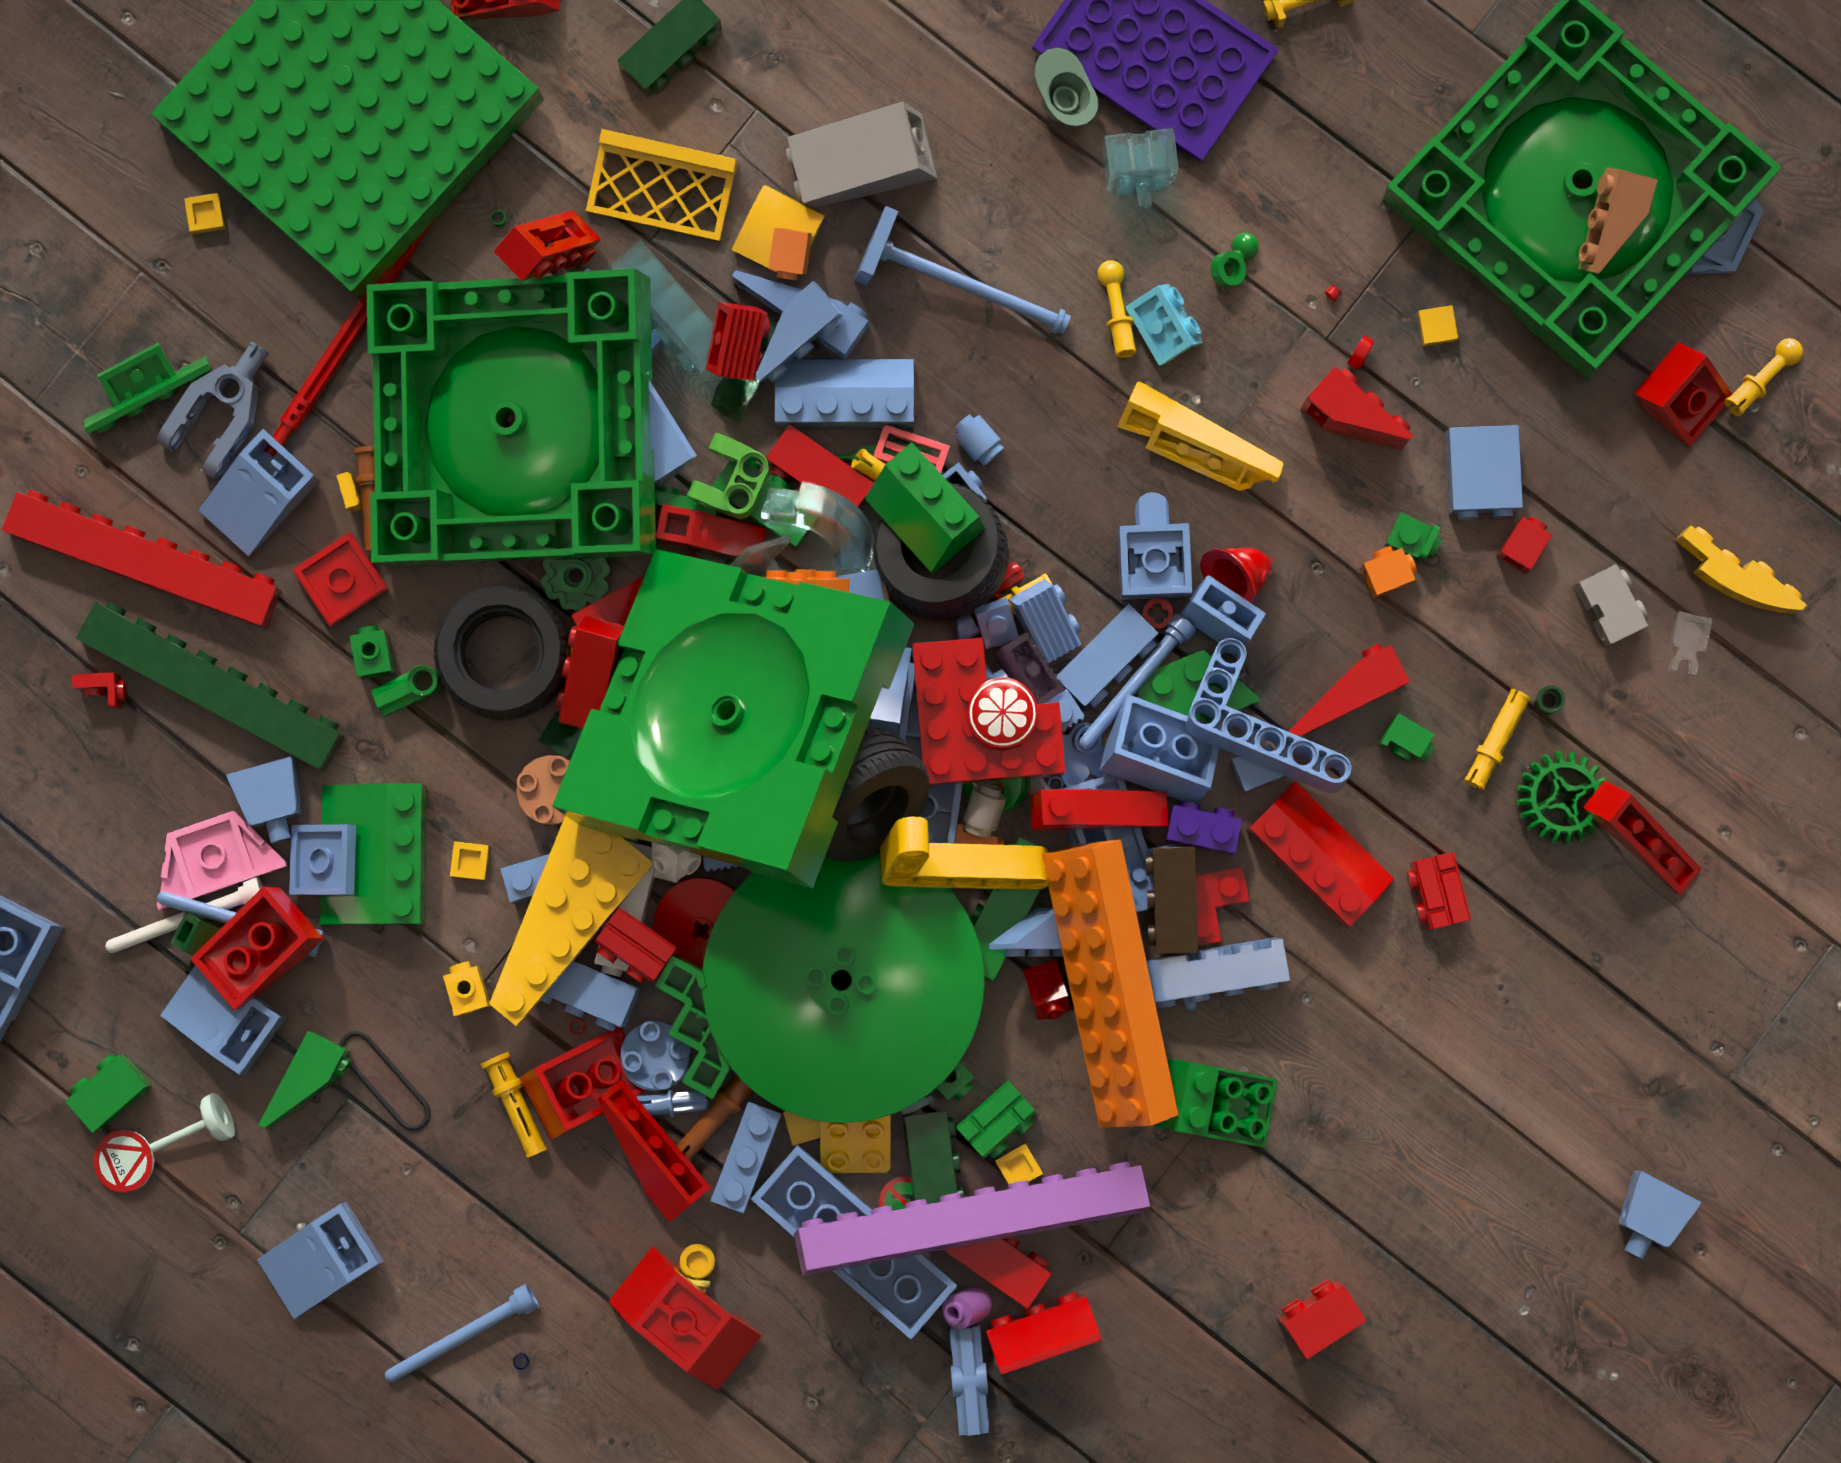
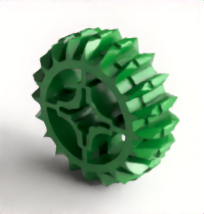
M1555 752L1553 756L1554 763L1545 754L1541 756L1543 768L1536 762L1529 764L1534 776L1526 772L1520 776L1523 781L1528 783V786L1519 785L1516 787V791L1526 794V798L1518 799L1515 803L1516 806L1526 805L1528 811L1520 813L1519 818L1525 819L1529 816L1532 818L1533 821L1526 827L1528 831H1532L1537 826L1541 827L1537 834V838L1540 840L1544 839L1548 832H1550L1551 844H1557L1560 835H1562L1564 844L1570 845L1572 844L1573 833L1578 842H1582L1585 840L1583 829L1591 835L1595 834L1597 829L1592 821L1596 823L1597 821L1588 812L1579 821L1577 817L1579 814L1577 801L1587 793H1589L1590 799L1599 788V785L1604 780L1607 781L1606 777H1601L1597 780L1594 778L1593 775L1600 769L1597 765L1589 770L1585 769L1589 761L1587 757H1582L1578 764H1575V752L1568 753L1565 762L1562 752ZM1556 770L1569 771L1577 775L1584 783L1579 786H1570L1564 781L1563 777H1559ZM1547 775L1549 795L1544 801L1537 804L1536 793L1538 785L1543 777ZM1558 790L1562 794L1577 791V794L1571 796L1570 800L1566 801L1569 804L1568 807L1564 803H1555L1550 806L1548 803L1556 800V796L1560 795L1557 793ZM1548 810H1556L1561 814L1563 820L1567 819L1569 826L1555 825L1548 821L1542 813Z

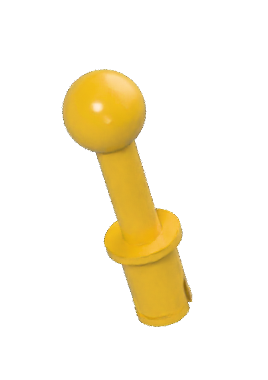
M1109 260L1100 265L1097 277L1099 282L1107 288L1112 319L1107 322V328L1112 333L1115 354L1119 358H1125L1137 353L1131 327L1134 324V319L1125 314L1120 284L1125 276L1124 269L1120 263Z
M1791 338L1780 341L1775 349V357L1755 377L1746 375L1743 378V384L1724 401L1727 408L1734 404L1729 411L1735 416L1740 417L1755 400L1763 398L1766 395L1764 386L1785 366L1795 365L1801 360L1803 356L1802 345L1797 340Z

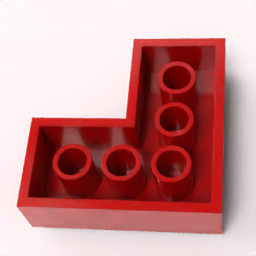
M983 638L912 644L922 763L927 768L930 787L1063 776L1065 774L1060 702L1037 704V724L1032 734L1021 744L1005 749L988 746L974 735L967 718V707L972 694L981 684L987 681Z

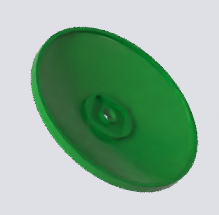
M880 853L865 860L855 862L836 861L825 856L813 889L753 873L737 888L721 910L709 937L703 962V975L707 986L703 988L706 1017L717 1046L730 1067L746 1085L771 1104L789 1113L822 1122L852 1123L882 1118L897 1113L930 1094L949 1076L966 1053L974 1037L984 1000V963L980 944L974 926L956 895L950 888L884 885L881 878ZM839 970L847 971L852 977L851 986L844 991L836 990L832 985V976Z

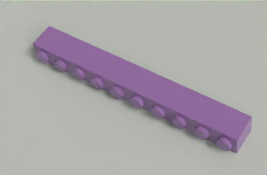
M1122 1162L1109 1166L1110 1171L1097 1173L1096 1168L1078 1171L1075 1173L1076 1177L1063 1179L1062 1174L1042 1178L1041 1184L1030 1186L1028 1181H1019L1009 1184L1008 1190L995 1192L994 1187H986L975 1190L974 1196L961 1198L960 1193L944 1195L940 1197V1202L927 1204L926 1199L906 1203V1208L893 1211L892 1206H882L872 1209V1215L858 1217L857 1212H850L836 1216L837 1221L823 1223L822 1218L802 1222V1228H798L794 1233L802 1276L1143 1213L1150 1207L1141 1165L1130 1167L1129 1162Z

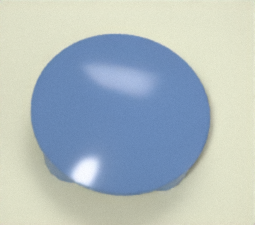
M647 1021L634 1028L625 1038L621 1047V1065L628 1079L636 1086L648 1091H662L676 1085L686 1074L690 1063V1046L668 1035L672 1025L659 1021Z

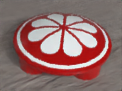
M994 678L981 684L972 694L967 707L968 723L974 735L984 744L998 749L1011 748L1024 742L1035 729L1038 720L1037 702L1032 692L1021 682L1011 678Z

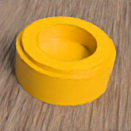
M692 1244L680 1256L681 1270L689 1278H705L714 1269L715 1255L704 1244Z

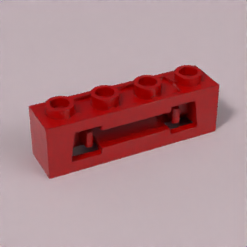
M574 210L514 226L493 252L521 281H526L535 277L540 279L548 273L554 275L561 269L569 270L577 264L583 266L595 255L596 251L593 248L599 243L601 238Z

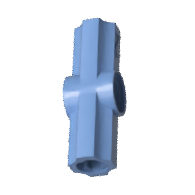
M971 1325L964 1329L950 1328V1345L953 1366H951L953 1398H956L959 1435L970 1436L989 1433L988 1408L986 1404L988 1383L986 1363H983L980 1325Z

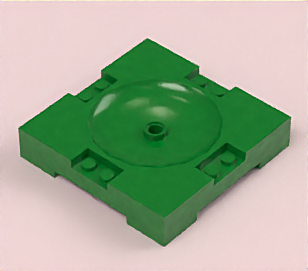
M1560 0L1526 36L1525 41L1436 137L1433 136L1388 184L1383 202L1459 268L1463 266L1512 309L1511 314L1589 381L1700 258L1713 247L1772 183L1781 166L1730 122L1725 125L1626 40L1623 37L1624 31L1588 0ZM1605 169H1619L1657 179L1648 215L1598 274L1578 269L1580 263L1579 251L1587 238L1589 230L1588 218L1591 211L1595 208L1598 198V182ZM1582 178L1586 180L1589 188L1578 189L1572 180Z
M636 269L568 272L567 275L543 276L540 279L535 277L526 281H521L519 278L444 283L420 281L367 285L368 354L373 356L375 493H370L371 563L388 567L474 564L511 560H565L653 556L656 549L654 451L650 450L649 382L653 381L651 280L649 276ZM511 412H514L515 422L507 428L506 417Z
M655 549L617 643L623 649V653L600 710H590L552 807L584 827L635 841L637 838L741 866L747 868L752 873L813 889L838 821L832 817L880 691L882 688L890 689L914 623L889 601L804 582L795 585L747 574L742 568Z

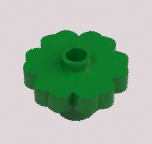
M606 558L544 559L542 563L544 570L547 572L541 578V585L545 589L546 596L549 599L559 598L560 606L565 610L573 609L580 611L586 607L587 602L593 603L599 600L609 590V584L604 578L610 574L611 567ZM573 569L582 571L583 578L581 581L575 582L571 579L570 572Z

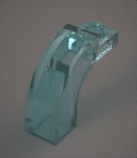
M802 482L800 491L769 487L761 512L762 522L809 529L823 537L830 545L833 553L834 568L861 572L869 570L874 551V533L867 517L854 503L835 491L811 483Z

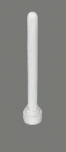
M259 877L248 879L243 882L242 886L238 887L237 892L206 904L226 910L242 904L245 905L263 887V884ZM185 912L107 941L105 945L106 950L109 953H116L176 930ZM194 915L198 918L205 919L204 917Z

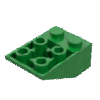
M1168 1058V1067L1178 1115L1157 1123V1128L1265 1148L1278 1079Z

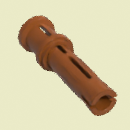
M362 446L353 448L354 454L358 458V476L355 477V483H357V487H361L364 552H371L370 493H375L374 446Z
M737 1074L723 1090L718 1089L714 1096L716 1101L676 1145L681 1152L690 1145V1149L684 1154L690 1162L731 1114L736 1115L742 1111L741 1105L754 1092Z

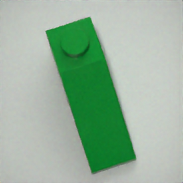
M308 1031L258 1125L263 1128H273L334 1084L337 1078L342 1079L351 1065V1060L348 1057L352 1051L316 1032Z

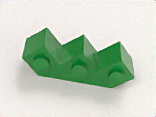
M673 953L655 984V987L685 1003L668 1035L698 1051L683 1077L682 1083L713 1099L726 1077L730 1065L720 1052L706 1017L703 988L707 986L703 969Z

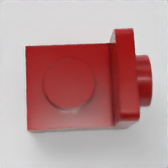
M110 672L72 675V688L83 691V696H104V690H108V707L111 709H122V701L127 700V685L125 680H121L120 674Z
M1056 960L1023 970L1038 1020L1057 1019L1071 1010Z

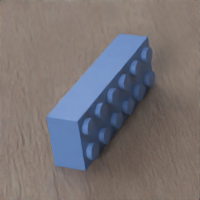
M799 1144L751 1198L753 1202L793 1237L797 1229L802 1228V1222L822 1218L823 1223L837 1221L836 1216L850 1212H857L858 1217L872 1215V1208ZM924 1254L832 1270L910 1339L915 1336L958 1286L950 1276Z

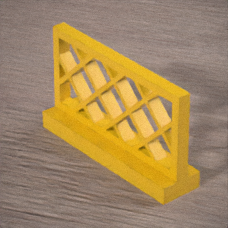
M605 129L601 130L600 146L586 211L717 241L721 240L733 180L739 163L737 159ZM607 152L620 155L627 168L613 177H610L604 168ZM626 157L635 158L639 160L633 164H630ZM648 161L655 164L661 175L644 185L634 168ZM660 164L671 166L672 168L664 172ZM678 169L687 170L694 183L677 193L667 176ZM631 172L640 188L623 198L614 181ZM693 172L702 173L706 175H704L700 179H697ZM603 173L607 181L600 185L601 176ZM712 176L726 179L723 193L710 200L701 183ZM664 179L674 196L657 206L647 189ZM610 184L620 201L608 209L595 206L598 192ZM697 186L707 203L690 213L680 197ZM644 192L653 209L643 216L634 215L627 202ZM677 199L687 216L675 224L669 223L660 210ZM721 200L718 212L713 204ZM623 205L628 213L616 211V209ZM710 207L717 217L715 231L701 230L693 217ZM654 213H657L661 220H656L648 217H650ZM690 220L694 228L683 226L682 224Z

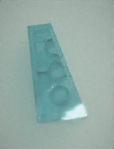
M642 240L634 242L604 270L636 269L650 277L651 322L656 326V329L653 330L654 333L666 346L670 343L680 353L676 358L688 372L694 369L697 373H702L706 369L705 365L707 364L714 324Z

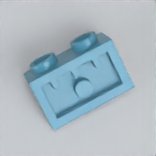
M1169 284L1158 285L1125 306L1159 366L1165 365L1191 347H1196L1203 343L1199 336L1201 329L1193 317H1188L1182 307L1184 300L1175 287H1171Z

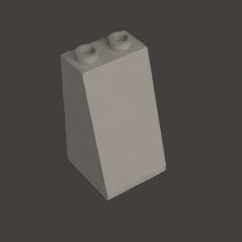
M903 101L787 137L790 147L786 149L787 159L790 166L795 168L797 181L794 182L796 195L800 201H803L804 204L812 208L937 179L922 113Z

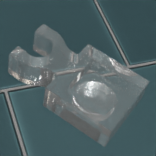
M1680 611L1676 613L1669 647L1678 648L1676 656L1672 658L1668 671L1677 672L1679 662L1685 660L1689 664L1688 675H1697L1699 664L1696 653H1706L1713 619Z

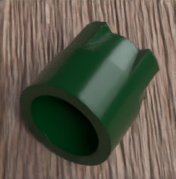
M1546 686L1538 691L1533 705L1542 713L1552 715L1563 708L1565 694L1557 686ZM1544 695H1550L1553 698L1554 704L1552 707H1545L1543 705L1542 698Z

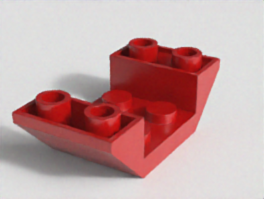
M653 1246L611 1297L609 1302L634 1330L690 1375L718 1390L762 1334L738 1314L734 1313L732 1315L681 1274L678 1271L680 1267Z

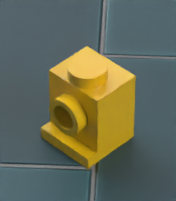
M469 961L449 967L451 974L444 975L443 978L454 1016L458 1017L491 1007L480 966L471 967ZM462 981H468L471 985V990L467 994H461L459 991V984Z

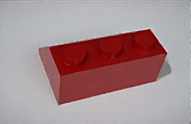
M1077 1291L1058 1297L1059 1304L1045 1308L1044 1303L1030 1306L1028 1309L1025 1308L1024 1316L1012 1319L1011 1315L1008 1314L991 1320L992 1327L986 1328V1332L1000 1374L1002 1375L1102 1340L1086 1295L1078 1296Z

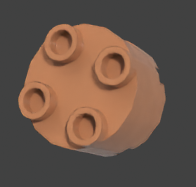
M552 755L536 758L524 767L522 773L517 778L516 794L520 807L528 817L542 825L555 827L562 825L565 815L553 808L552 805L569 765V760L562 756Z

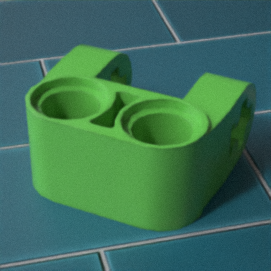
M714 433L708 450L737 465L724 492L694 480L686 497L716 512L738 519L746 518L755 510L769 479L768 461L760 452L722 434ZM756 461L763 465V471L759 476L749 477L744 473V468L749 462ZM734 494H746L749 497L747 506L743 509L733 508L730 505V499Z

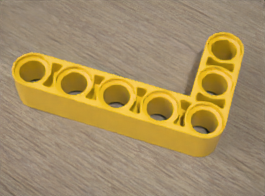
M906 817L895 822L880 846L881 878L884 885L899 887L1038 890L1048 887L1049 878L1046 875L1042 854L1048 852V849L1042 846L929 843L928 821L922 817Z

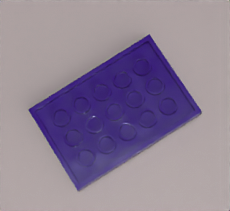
M1064 0L1032 46V50L1039 55L1053 48L1066 49L1074 54L1082 64L1097 94L1200 163L1208 155L1279 50L1206 0Z

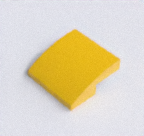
M764 185L738 234L732 250L769 268L774 228L813 233L812 246L826 215Z

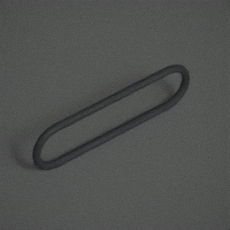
M358 1030L346 1033L340 1040L339 1045L344 1047L346 1040L351 1036H361L423 1105L425 1108L423 1121L417 1125H410L404 1122L351 1061L350 1068L402 1127L408 1130H419L424 1127L431 1115L427 1101L366 1033Z

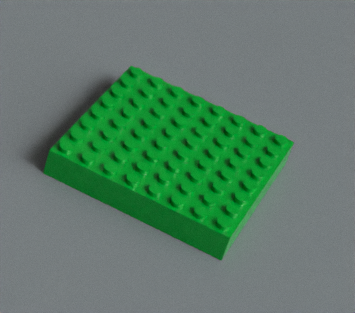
M255 0L151 112V115L166 131L360 301L367 293V285L374 284L398 260L544 101V98L539 88L438 0Z

